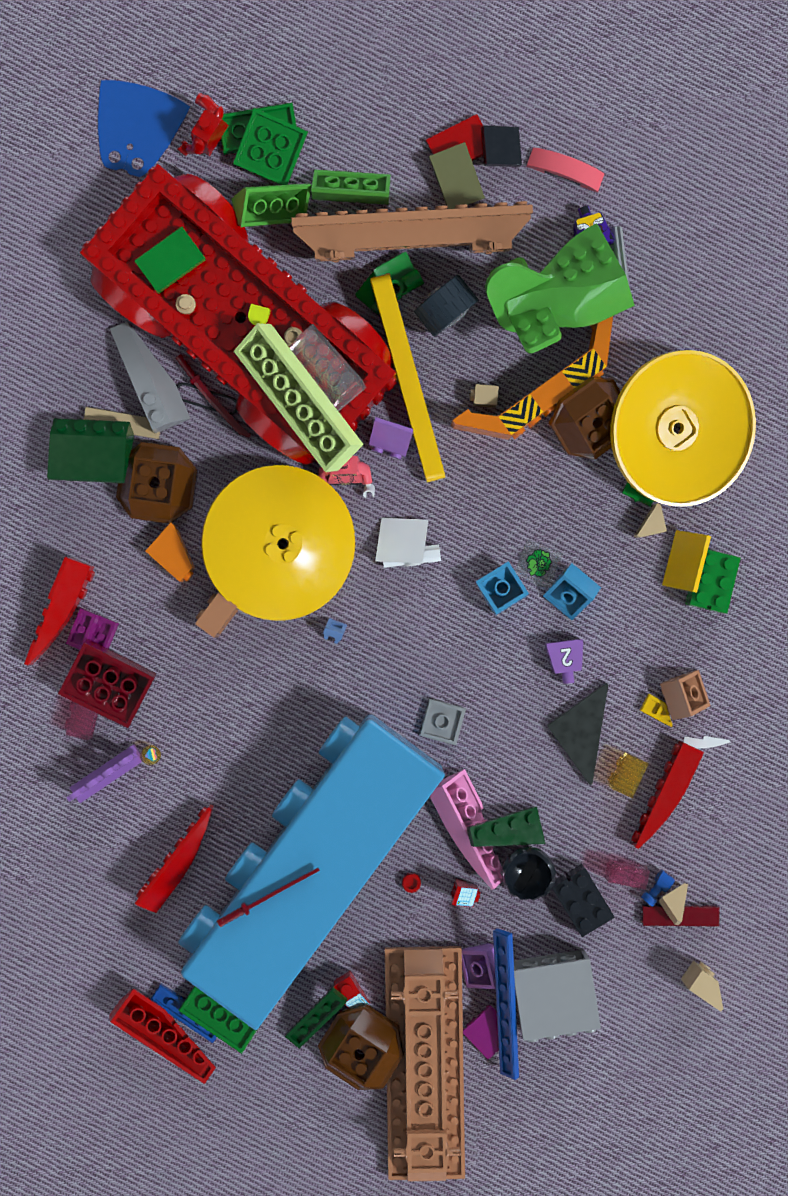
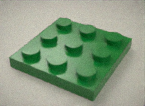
M254 108L233 164L277 184L288 185L308 131Z

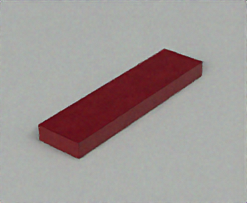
M642 905L643 926L719 927V906H684L682 922L679 925H674L661 905H654L653 907L651 905Z

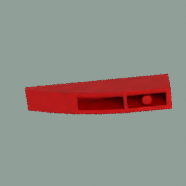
M682 741L673 746L671 754H673L672 758L666 762L663 769L665 773L662 779H658L655 786L657 790L647 803V806H649L648 810L642 814L639 821L641 825L638 831L635 830L632 835L631 841H633L632 845L635 848L639 849L646 843L677 807L690 785L704 754L703 751Z

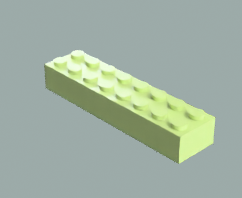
M257 323L234 350L235 354L325 472L338 471L361 448L363 443L271 324Z

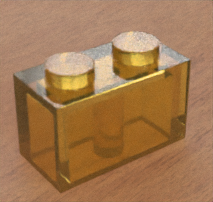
M624 752L617 759L616 765L618 767L615 773L612 772L608 779L609 787L633 799L649 763Z

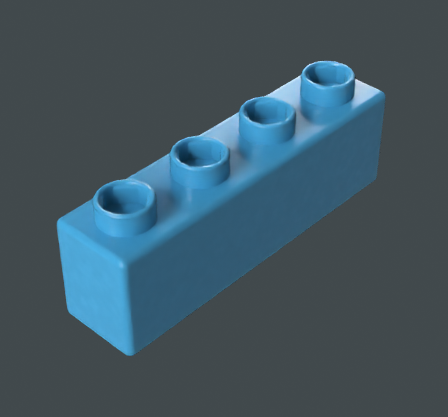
M372 714L367 715L360 725H357L346 716L341 719L318 751L319 755L331 763L313 788L300 779L296 780L272 813V818L282 824L284 828L267 851L254 842L247 846L225 877V880L237 889L220 914L208 905H204L178 940V944L191 953L181 970L182 977L254 1030L261 1026L445 776L443 768L439 763ZM319 868L320 871L249 909V915L239 916L221 928L218 925V919L242 907V903L245 902L246 905H249L302 875Z

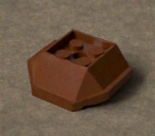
M589 377L558 400L553 417L550 418L548 424L567 454L596 460L612 448L610 437L611 419L615 403L621 392L614 379L608 377Z
M141 442L131 450L125 482L118 483L116 498L131 519L170 524L193 508L198 470L180 447ZM159 478V486L152 488V479Z
M367 1004L338 1012L318 1044L325 1068L357 1090L383 1089L404 1056L399 1025ZM356 1049H361L364 1054H359Z

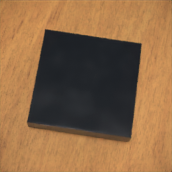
M483 126L481 128L484 166L520 167L522 165L519 127Z

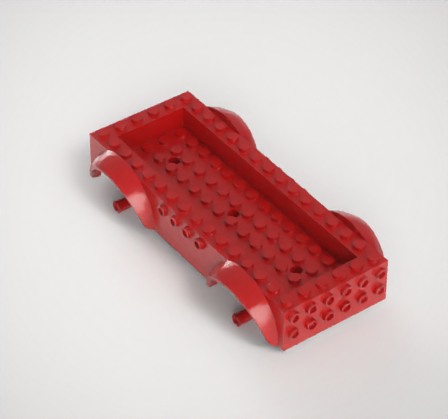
M159 164L151 167L146 174L147 177L135 185L133 193L121 201L116 212L113 211L108 216V221L104 226L98 227L94 233L95 236L90 241H86L81 248L80 254L93 267L90 277L92 286L111 307L141 329L160 338L172 336L171 339L177 345L184 346L187 349L186 352L193 359L197 358L202 362L201 365L208 372L212 371L216 374V379L223 385L227 384L238 394L236 401L237 411L244 421L268 444L299 463L307 465L316 462L320 465L234 352L255 327L248 318L251 304L271 310L266 324H271L283 340L286 330L291 327L299 328L303 332L304 340L302 344L298 347H288L311 377L315 376L320 380L318 386L353 431L358 428L357 425L361 419L365 420L368 417L374 404L377 406L382 401L384 393L387 390L390 391L397 383L395 382L397 380L396 371L392 369L393 360L387 345L376 330L359 314L337 302H326L319 305L306 294L307 290L300 283L296 285L291 280L292 276L285 270L281 272L276 267L278 264L272 258L268 257L266 259L262 255L263 251L257 245H250L246 229L239 226L234 208L208 182L192 174H182L173 177ZM180 227H183L206 260L158 294L135 263V260ZM188 294L194 298L196 307L192 313L182 314L177 310L176 300L179 296ZM242 316L246 317L245 322H243V323H238V322H237V320H238L240 317H242Z

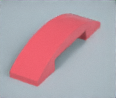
M534 147L526 166L543 173L547 171L580 183L581 187L597 193L604 177L603 172L582 161L557 152Z

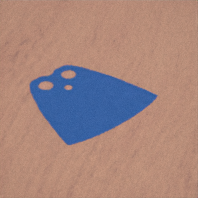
M101 80L98 135L100 155L104 166L112 170L124 169L130 175L136 177L144 176L156 164L172 142L190 106L174 96L147 86L125 81ZM128 144H133L132 150L127 149ZM112 151L120 153L121 159L119 162L112 163L109 160V154ZM134 158H141L144 165L141 169L136 170L132 167L131 164Z

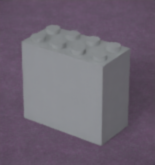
M584 949L514 960L516 1008L523 1041L536 1042L539 1038L555 1039L558 1035L574 1036L577 1032L593 1033L596 1029H601L590 958Z

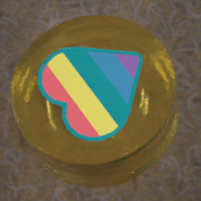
M149 745L142 749L140 758L144 764L153 765L160 760L161 752L156 746Z

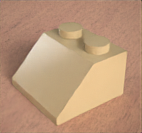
M693 960L682 976V982L691 992L721 1012L723 1004L719 982L714 977L715 973L703 962L698 964Z

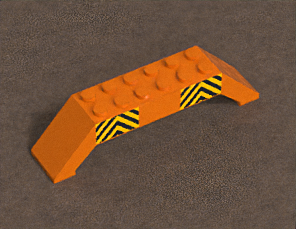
M613 316L590 325L592 333L587 353L501 415L492 416L471 413L467 409L452 420V428L506 440L512 437L515 440L526 431L524 428L535 426L541 420L540 417L542 415L547 417L553 413L558 400L589 377H601L604 375L603 370L607 367Z

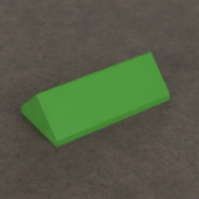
M314 170L311 187L313 200L389 205L391 175Z
M311 184L243 188L231 198L239 226L248 227L292 223V218L296 217V214L307 213Z

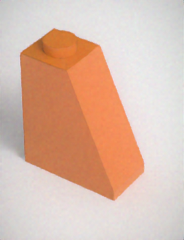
M170 523L145 552L179 582L184 580L187 582L194 575L192 571L195 567L177 526L174 523Z

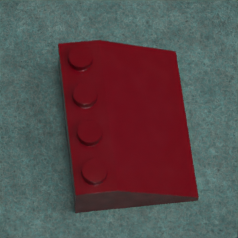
M87 639L83 643L58 694L129 728L157 673Z

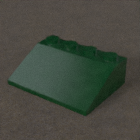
M54 418L49 438L47 479L124 483L134 440V433L130 422Z

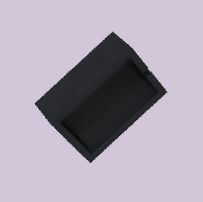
M580 864L567 872L572 880L568 881L565 875H562L555 879V884L552 888L581 937H584L615 917L583 864Z

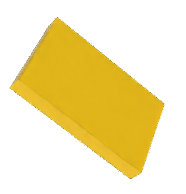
M676 530L662 586L697 593L711 536Z

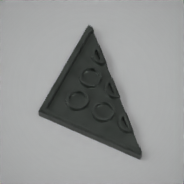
M604 683L547 725L589 785L593 784L608 692L607 683Z

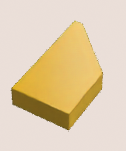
M648 693L639 710L672 727L673 724L666 702Z

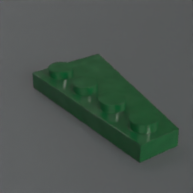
M535 806L466 827L470 844L473 847L546 844L538 809Z

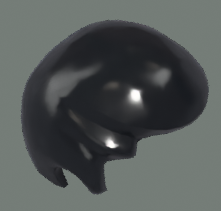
M524 847L515 850L506 857L500 873L503 876V884L507 885L510 895L518 897L520 900L530 899L535 901L540 897H545L555 884L556 870L552 860L544 851L535 847Z

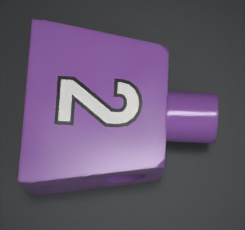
M583 639L544 643L553 673H562L563 684L574 683L573 671L582 670Z

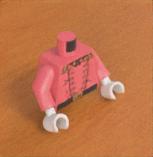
M352 456L338 471L325 472L322 467L319 468L318 476L328 484H365L363 496L366 498L367 492H371L374 497L375 486L371 484L370 467L360 461L358 456Z

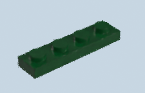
M332 987L286 1033L285 1038L300 1049L346 1004L347 998Z

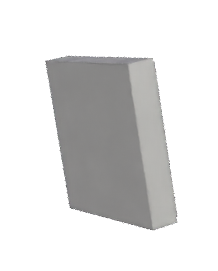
M429 698L419 736L457 745L466 708Z

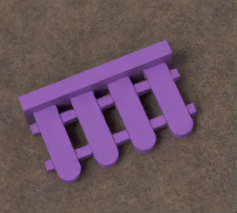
M135 744L69 787L73 793L67 797L68 801L70 802L77 798L79 803L83 802L144 761V757Z

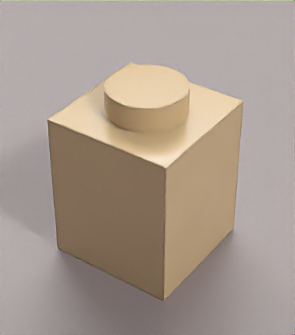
M476 384L470 392V401H473V406L496 408L499 386Z

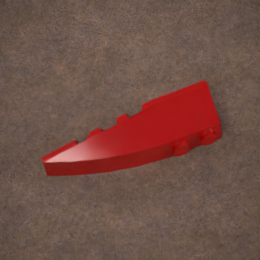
M64 557L48 596L51 602L43 609L44 621L37 626L36 636L38 638L37 640L34 639L31 643L25 665H33L61 634L80 600H83L87 594L88 589H86L88 581L91 582L95 575V571H93L94 566L75 558Z
M133 988L122 997L110 1013L109 1019L112 1024L203 1084L206 1083L216 1069V1066L163 1007Z

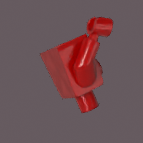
M199 93L195 103L205 110L191 131L192 144H188L183 140L181 142L182 145L177 150L184 156L204 153L210 157L229 125L222 120L223 107L218 106L209 95Z

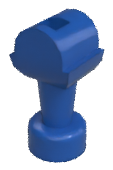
M660 870L655 876V884L650 892H644L641 898L653 907L657 902L655 897L661 891L667 892L674 884L675 879L665 873L664 870Z

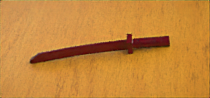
M178 355L175 359L188 377H190L191 380L189 381L192 385L198 388L208 402L239 435L251 437L207 389L200 376L194 373L183 355Z
M319 868L302 875L249 905H246L245 902L242 903V907L218 919V925L221 928L239 916L249 915V909L320 871Z

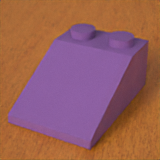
M375 417L369 447H372V451L383 454V451L391 453L390 457L401 460V457L406 458L413 429Z

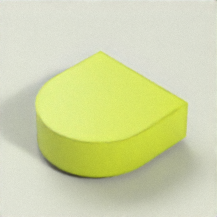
M251 304L248 313L249 321L254 326L257 323L266 324L271 310Z

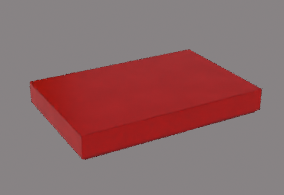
M476 114L426 139V143L433 155L465 142L473 161L483 156L481 133L483 124Z

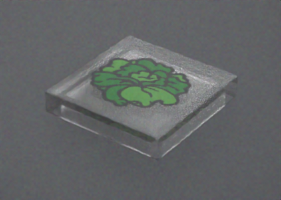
M527 539L515 572L518 577L549 589L563 553Z

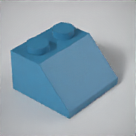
M509 561L476 581L480 592L495 616L529 595Z
M571 563L545 592L543 597L569 619L573 620L594 600L601 587Z

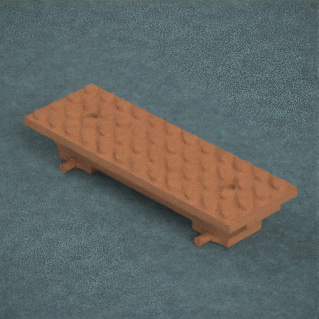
M527 201L515 202L513 206H507V202L495 203L494 207H488L486 203L475 204L474 208H468L467 205H456L454 209H448V206H436L435 210H428V207H416L415 211H408V208H396L395 212H388V209H377L376 213H368V210H357L356 214L349 215L348 211H338L336 215L328 216V212H318L316 216L309 217L308 213L296 214V217L292 218V227L294 234L315 253L316 262L332 261L337 263L341 260H355L354 252L451 246H470V253L491 254L492 252H504L512 249V239L531 219L533 205H527Z
M461 946L385 947L386 1018L399 1025L404 1052L402 1060L387 1082L388 1180L446 1181V1179H465Z

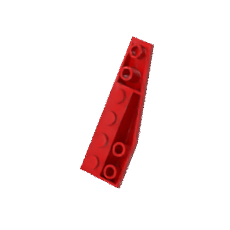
M210 805L208 808L205 806L197 815L200 819L196 824L192 822L186 829V832H188L184 839L180 837L174 845L176 850L173 854L169 852L162 861L165 864L161 869L157 867L147 880L150 884L145 883L136 894L138 899L134 904L154 913L158 912L193 863L209 826L214 808L213 805Z

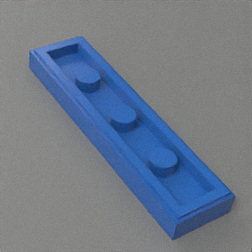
M161 983L151 997V1000L163 1007L171 1016L211 1043H214L217 1038L215 1035L178 1011L185 999Z

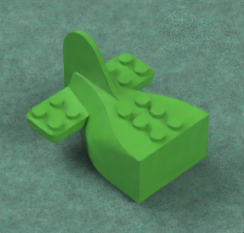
M597 223L572 238L546 264L540 273L529 269L525 259L518 257L494 268L490 272L485 285L486 295L499 324L504 329L517 333L527 353H535L558 342L562 336L559 327L576 328L593 325L635 306L626 274Z

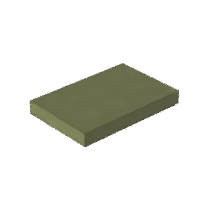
M465 142L429 156L448 209H454L456 205H469L485 198Z

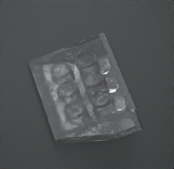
M313 324L302 332L289 347L338 411L366 389L360 376Z

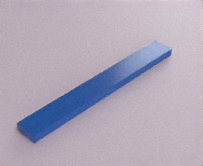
M497 928L493 930L500 1074L516 1080L519 1078L513 934Z

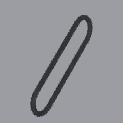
M179 383L177 385V388L185 385L198 389L195 385L189 383ZM209 390L212 394L231 399L236 404L237 400L235 398ZM182 399L183 402L217 412L215 408ZM235 408V410L233 412H230L229 414H235L237 412V408Z

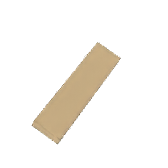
M89 407L85 408L83 420L130 422L134 436L159 440L160 432L154 433L147 417Z

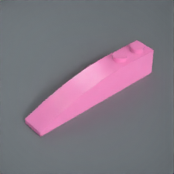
M463 769L443 779L430 795V798L457 847L477 874L492 890L503 882V876L500 873L501 864L498 855L494 854L493 846L473 847L470 844L466 827L485 822L487 819L484 820L481 811L484 809L482 802L466 770Z

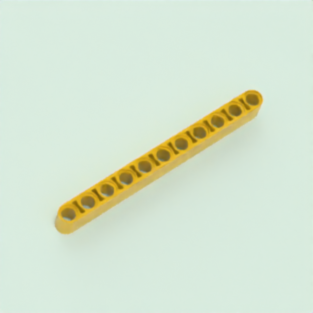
M387 273L370 278L426 482L446 478L390 274Z

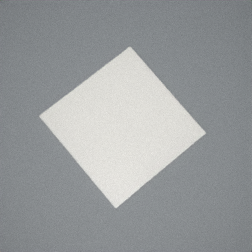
M381 518L375 561L423 564L428 520Z

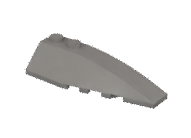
M128 321L110 328L123 363L154 433L161 432L191 419L176 384Z

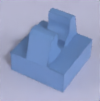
M329 618L323 632L324 639L327 640L331 636L335 638L334 643L337 644L342 639L347 625Z

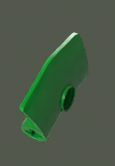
M403 252L378 266L355 294L362 303L379 317L380 314L370 278L389 273L393 287L400 289V292L395 294L397 301L403 295L424 284L418 270L411 263L407 252Z

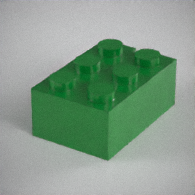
M708 550L697 593L688 591L685 605L728 614L741 557Z

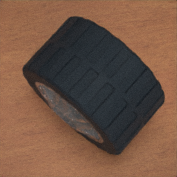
M456 275L443 286L441 284L427 296V299L414 310V313L432 336L435 337L461 320L468 310L478 302V298L461 276Z

